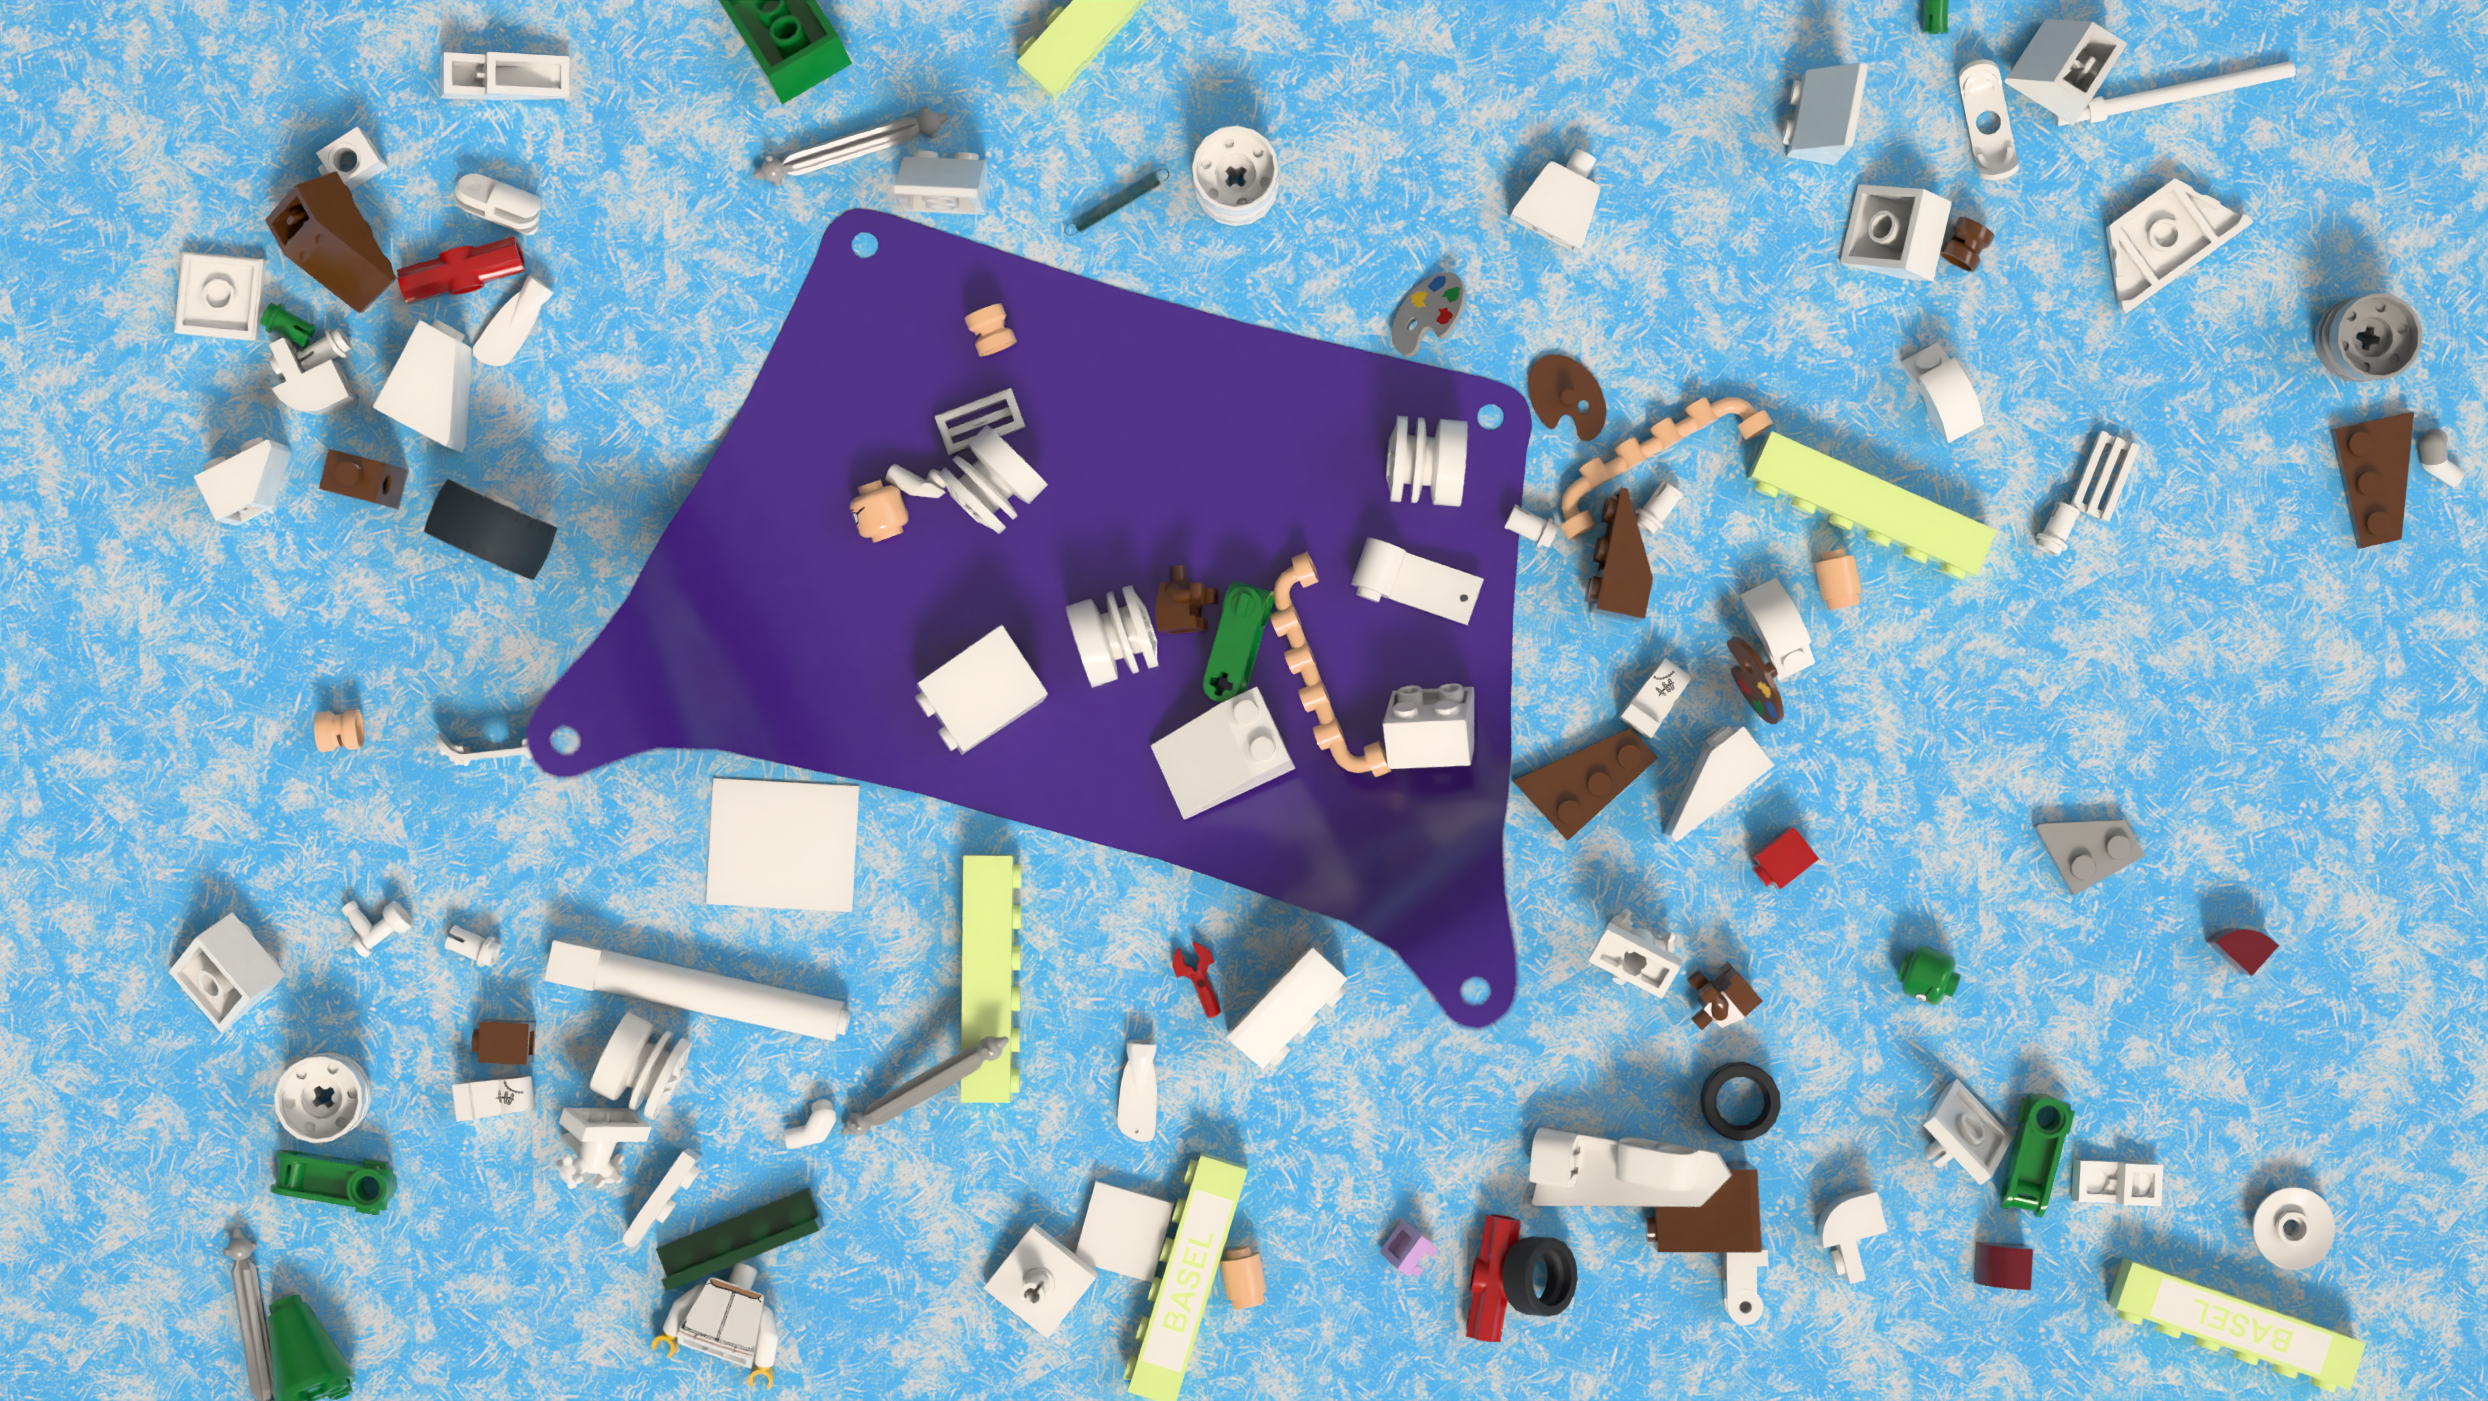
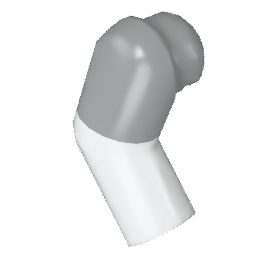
M2437 428L2430 429L2420 441L2421 465L2425 471L2455 488L2463 479L2465 470L2448 461V437L2446 433Z

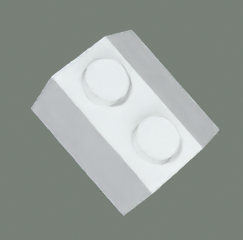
M1858 184L1840 263L1901 279L1933 281L1952 202L1925 189Z
M233 912L198 935L169 971L171 976L221 1033L231 1027L268 995L285 976L276 958L265 951L253 937L250 928L240 922Z

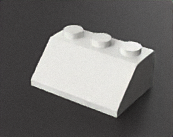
M1310 944L1227 1032V1038L1262 1069L1268 1063L1275 1067L1291 1050L1286 1044L1296 1033L1304 1037L1319 1021L1314 1014L1325 1003L1331 1008L1346 993L1347 989L1343 984L1348 979Z

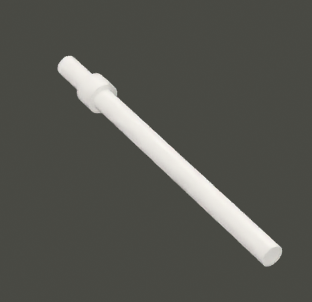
M2291 60L2106 100L2102 96L2091 99L2076 122L2087 120L2090 124L2105 121L2107 116L2294 77L2296 74L2295 65ZM2053 113L2056 126L2070 124Z

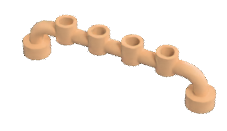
M1704 397L1685 409L1689 417L1674 424L1671 417L1651 427L1649 430L1653 435L1652 438L1639 444L1637 439L1633 437L1617 446L1614 450L1618 457L1606 464L1602 462L1600 457L1586 463L1579 468L1583 477L1574 481L1566 489L1562 497V511L1566 522L1560 527L1568 541L1573 540L1597 525L1589 510L1580 513L1578 508L1580 497L1587 492L1603 486L1617 475L1640 465L1649 457L1670 448L1686 436L1709 426L1718 418L1728 413H1736L1743 419V422L1737 427L1745 441L1752 439L1774 425L1767 411L1757 412L1749 402L1737 397H1726L1712 404Z
M1308 552L1292 557L1293 566L1282 572L1275 582L1273 592L1277 612L1270 614V618L1278 637L1287 634L1292 649L1284 652L1290 671L1293 675L1301 672L1306 687L1298 690L1303 706L1307 712L1315 710L1321 724L1313 727L1317 743L1321 750L1330 748L1338 765L1347 771L1362 773L1372 770L1375 777L1391 772V769H1388L1386 752L1380 741L1365 746V755L1360 757L1352 755L1347 749L1342 729L1334 715L1328 692L1320 678L1315 658L1306 641L1299 616L1289 595L1290 588L1294 583L1300 581L1303 588L1319 582V577Z

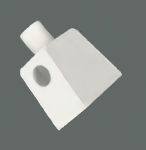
M1574 149L1566 167L1550 161L1515 206L1509 219L1578 254L1584 244L1601 190L1600 185L1587 179L1596 162V158L1582 150Z

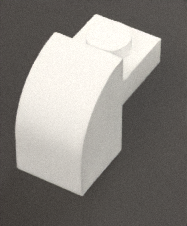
M283 337L269 344L274 354L269 357L271 366L279 379H286V382L273 387L272 390L286 405L304 413L323 415L332 413L358 400L340 363L329 360L306 371L300 363L302 359L299 360L296 353L298 350L293 341Z
M1938 343L1902 361L1904 372L1924 397L1928 417L1948 443L1984 424L1978 399L1965 372L1955 357L1950 359Z
M1777 578L1740 595L1749 623L1762 641L1768 661L1777 669L1778 676L1776 678L1778 681L1815 664L1809 646L1811 640L1792 599Z
M1867 1188L1842 1195L1828 1204L1818 1221V1244L1823 1248L1836 1246V1250L1830 1252L1835 1273L1837 1276L1843 1274L1844 1279L1850 1284L1866 1280L1856 1240L1888 1232L1878 1192L1872 1188Z

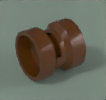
M1960 216L1953 227L1954 235L1951 240L1943 244L1940 256L1958 268L1968 272H1975L1981 262L1980 253L1983 249L1990 246L1995 235L1980 223Z

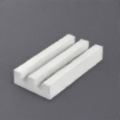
M1011 388L934 416L949 455L969 449L968 443L975 436L954 444L952 437L1011 415L1014 422L992 429L997 435L1001 437L1026 428ZM1007 400L1009 405L1007 408L948 429L946 422Z
M2100 431L2070 505L2080 512L2109 522L2140 446L2128 443L2122 438L2113 437L2105 431ZM2108 444L2112 447L2088 505L2082 503L2104 446ZM2120 450L2125 451L2124 457L2102 510H2099L2097 507Z

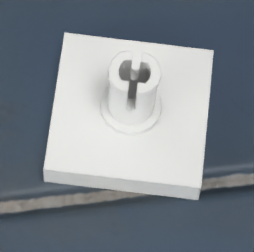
M1955 1079L1945 1087L1923 1125L1937 1139L1925 1147L1927 1158L1931 1160L1938 1155L1939 1158L1933 1162L1938 1168H1942L1947 1162L1955 1158L1980 1185L1993 1176L2013 1139L2010 1133L1958 1079Z
M1034 1223L983 1289L1048 1339L1099 1273Z

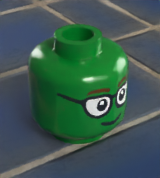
M1922 945L1914 952L1907 951L1900 967L1897 981L1902 982V991L1905 995L1930 1005H1938L1945 995L1953 998L1961 975L1954 972L1956 966L1954 957Z

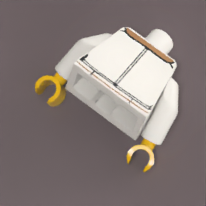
M736 1263L733 1266L728 1282L710 1277L705 1285H695L675 1300L663 1325L664 1332L660 1333L652 1341V1349L655 1351L659 1347L661 1340H665L671 1347L667 1358L673 1356L681 1344L747 1368H752L748 1379L749 1385L753 1387L755 1375L764 1374L769 1380L767 1390L770 1389L775 1377L771 1366L775 1362L779 1337L773 1311L764 1305L765 1296L751 1290L758 1271L751 1266Z

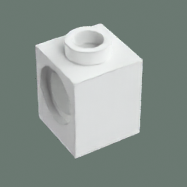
M358 126L316 152L323 163L318 167L321 175L337 171L341 180L350 191L388 168L367 133ZM348 153H356V166L351 171L342 172L340 166L342 158Z

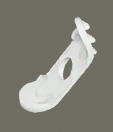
M1985 59L1970 62L1959 72V85L1979 176L1985 180L2007 178L2016 173L2019 169L1998 65L1993 61ZM1985 111L1995 112L2001 120L1998 131L1990 135L1981 133L1976 126L1978 116Z
M441 733L433 737L441 756H448L449 760L453 761L455 765L467 766L471 760L525 755L528 759H531L526 739L522 741V748L471 753L470 747L453 745Z

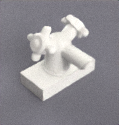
M1624 909L1621 914L1616 915L1607 924L1590 954L1589 962L1612 973V980L1615 983L1624 985L1628 981L1662 999L1682 964V959L1673 955L1675 950L1673 941L1676 935L1673 932H1668L1665 937L1657 934L1653 936L1647 929H1635L1632 927L1633 922L1629 920L1632 912Z
M564 1108L559 1123L569 1133L563 1134L560 1141L578 1155V1158L572 1161L571 1156L567 1154L563 1157V1160L560 1159L556 1162L560 1177L567 1183V1187L570 1189L576 1187V1183L580 1184L583 1182L581 1175L585 1172L591 1174L598 1173V1177L593 1182L596 1188H601L605 1183H621L623 1178L620 1175V1165L624 1161V1157L621 1154H617L610 1160L616 1143L646 1142L651 1126L629 1108Z

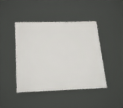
M713 778L706 904L852 912L859 786Z

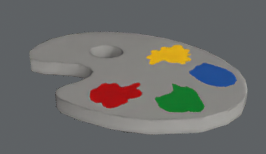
M1442 272L1427 278L1402 303L1395 317L1391 334L1393 345L1403 356L1411 357L1416 355L1426 331L1431 329L1438 338L1444 339L1454 329L1465 307L1466 298L1464 282L1456 274ZM1417 321L1416 327L1413 330H1409L1411 323Z

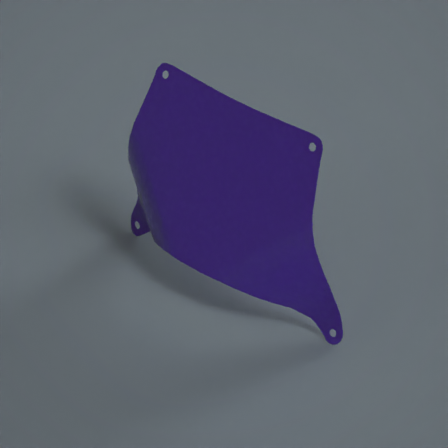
M865 209L846 211L824 233L816 259L745 404L699 481L668 524L627 598L595 640L550 687L533 712L526 729V742L532 761L544 773L557 778H575L606 765L656 749L719 750L923 794L987 814L1159 859L1350 925L1395 952L1450 1020L1461 1027L1476 1030L1492 1026L1507 1015L1515 1002L1518 987L1517 952L1506 896L1503 835L1509 797L1512 757L1513 612L1519 534L1510 529H1505L1504 526L1515 504L1520 508L1522 507L1527 448L1532 430V418L1525 398L1516 389L1488 378L1239 322L1123 290L891 214ZM860 233H870L875 236L878 241L876 254L870 258H860L855 255L852 250V241L855 236ZM1002 303L1006 313L1004 320L1006 325L1004 327L1013 331L1017 342L1006 349L980 357L975 346L979 337L968 329L964 318L985 307ZM1012 389L1026 428L1001 436V438L1048 485L1030 504L1022 501L1014 494L1008 499L1018 515L1014 520L1001 508L993 514L1006 527L1000 534L978 523L950 496L947 487H945V493L939 498L912 496L900 490L909 515L908 522L902 526L904 532L873 543L871 537L864 538L860 536L849 507L850 501L860 496L858 487L881 480L883 487L891 485L886 482V474L894 464L925 480L930 470L935 469L941 472L946 468L959 480L965 472L953 461V458L957 455L971 465H974L978 458L971 448L949 455L934 416L1004 390ZM1007 400L946 422L948 429L1007 408L1009 405ZM1485 405H1496L1501 408L1504 413V422L1501 427L1495 430H1486L1481 427L1478 422V412ZM1011 415L987 425L991 429H995L1014 422V419ZM1397 416L1408 417L1407 435L1415 436L1418 417L1425 420L1427 437H1435L1440 419L1467 421L1466 463L1460 507L1433 505L1431 486L1424 485L1422 486L1417 503L1410 502L1411 484H1403L1401 502L1390 501V490L1386 478L1389 438L1395 428ZM986 425L952 437L953 444L976 436ZM1367 538L1387 542L1404 549L1406 553L1483 578L1484 581L1468 626L1382 596L1379 602H1374L1356 595L1358 588L1353 586L1351 582ZM1304 552L1309 553L1317 571L1319 582L1303 588L1300 581H1298L1290 588L1289 595L1299 616L1306 641L1315 658L1320 678L1328 692L1334 715L1342 729L1345 744L1352 755L1357 757L1364 756V747L1377 741L1381 742L1386 752L1383 722L1392 691L1410 685L1419 686L1422 689H1437L1442 685L1451 683L1460 684L1462 687H1474V751L1470 765L1391 769V772L1378 777L1374 776L1372 770L1362 773L1347 771L1338 765L1330 748L1320 749L1313 732V727L1321 725L1315 710L1310 712L1305 710L1298 691L1306 687L1301 672L1292 674L1284 655L1285 651L1292 649L1287 634L1278 637L1269 617L1247 691L1258 687L1295 769L1184 820L1151 748L1152 744L1222 703L1216 702L1207 696L1203 683L1222 617L1224 599L1232 581L1236 580L1274 591L1275 582L1281 573L1293 566L1292 557ZM1185 565L1187 580L1201 582L1204 584V588L1215 587L1218 589V603L1202 605L1200 609L1202 618L1207 619L1208 631L1176 635L1157 632L1155 605L1160 582L1170 581V566ZM1132 585L1134 592L1146 606L1157 639L1158 666L1148 668L1144 654L1140 652L1134 654L1139 672L1133 674L1124 658L1116 660L1118 679L1092 687L1070 625L1066 607L1092 599L1100 614L1108 612L1106 593L1113 591L1118 608L1128 606L1122 588ZM1275 601L1273 602L1271 614L1277 612ZM1002 625L1048 695L1042 703L961 755L957 748L950 751L942 740L938 730L943 726L935 714L928 717L915 698V696L920 694L917 684ZM1227 678L1219 679L1218 685L1224 687V690H1232L1233 683L1227 681ZM561 727L574 730L579 737L577 749L570 754L559 752L552 743L554 732ZM1474 978L1484 980L1489 986V996L1479 1004L1469 1003L1462 995L1464 984Z

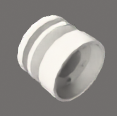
M1240 126L1220 128L1203 140L1195 152L1192 165L1196 199L1203 211L1218 223L1231 226L1252 224L1265 216L1275 203L1279 188L1277 157L1269 141L1255 130ZM1232 175L1235 178H1239L1243 175L1244 186L1240 187L1237 184H1233L1229 187V176Z
M1397 416L1395 428L1389 438L1386 478L1390 490V501L1401 502L1403 484H1411L1410 502L1417 503L1422 486L1424 485L1431 486L1433 505L1460 507L1466 463L1467 421L1440 419L1435 437H1427L1424 418H1417L1415 436L1407 435L1408 417Z
M986 425L968 443L972 452L978 458L974 465L956 455L953 461L965 474L958 480L944 468L938 475L943 479L950 496L978 523L1000 534L1006 527L993 514L1001 508L1014 520L1018 515L1008 499L1014 494L1022 501L1030 504L1048 484L999 435Z
M1132 585L1122 588L1128 606L1118 608L1112 591L1106 593L1108 612L1100 614L1092 599L1066 607L1070 625L1092 687L1118 679L1116 660L1124 658L1133 674L1139 672L1134 654L1143 652L1148 668L1158 666L1157 639L1146 606L1134 592Z
M628 1012L617 1026L600 1058L590 1084V1089L615 1101L629 1087L633 1089L629 1108L634 1111L638 1109L644 1098L648 1096L649 1099L644 1110V1116L653 1120L675 1095L687 1070V1061L692 1048V1042L681 1038L671 1053L669 1049L674 1037L673 1032L666 1031L655 1045L650 1042L654 1023Z
M336 1052L314 1054L290 1066L279 1079L274 1095L276 1114L283 1127L298 1139L311 1143L333 1141L356 1128L367 1115L372 1100L370 1080L363 1067L349 1056ZM319 1087L324 1090L331 1087L335 1091V1094L331 1097L334 1104L329 1101L322 1104L318 1098L322 1095Z

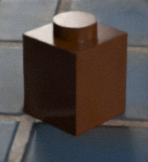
M500 1019L479 1021V1028H474L472 1034V1051L478 1053L477 1063L516 1065L533 1063L536 1021Z

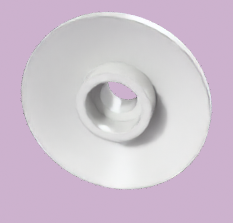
M2288 1187L2271 1193L2260 1203L2253 1218L2252 1233L2258 1250L2268 1261L2281 1268L2300 1270L2315 1265L2329 1252L2335 1237V1221L2329 1206L2320 1196L2303 1188ZM2293 1219L2296 1223V1229L2293 1233L2286 1234L2283 1229L2284 1223L2287 1220Z

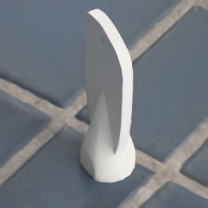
M529 274L524 281L522 290L500 309L475 343L472 351L473 355L480 362L488 365L504 366L515 357L532 331L542 304L550 299L554 290L535 276Z
M1130 1039L1126 1041L1128 1062L1125 1066L1120 1086L1118 1127L1122 1133L1131 1139L1146 1142L1151 1141L1156 1132L1157 1078L1153 1059L1157 1051V1042Z

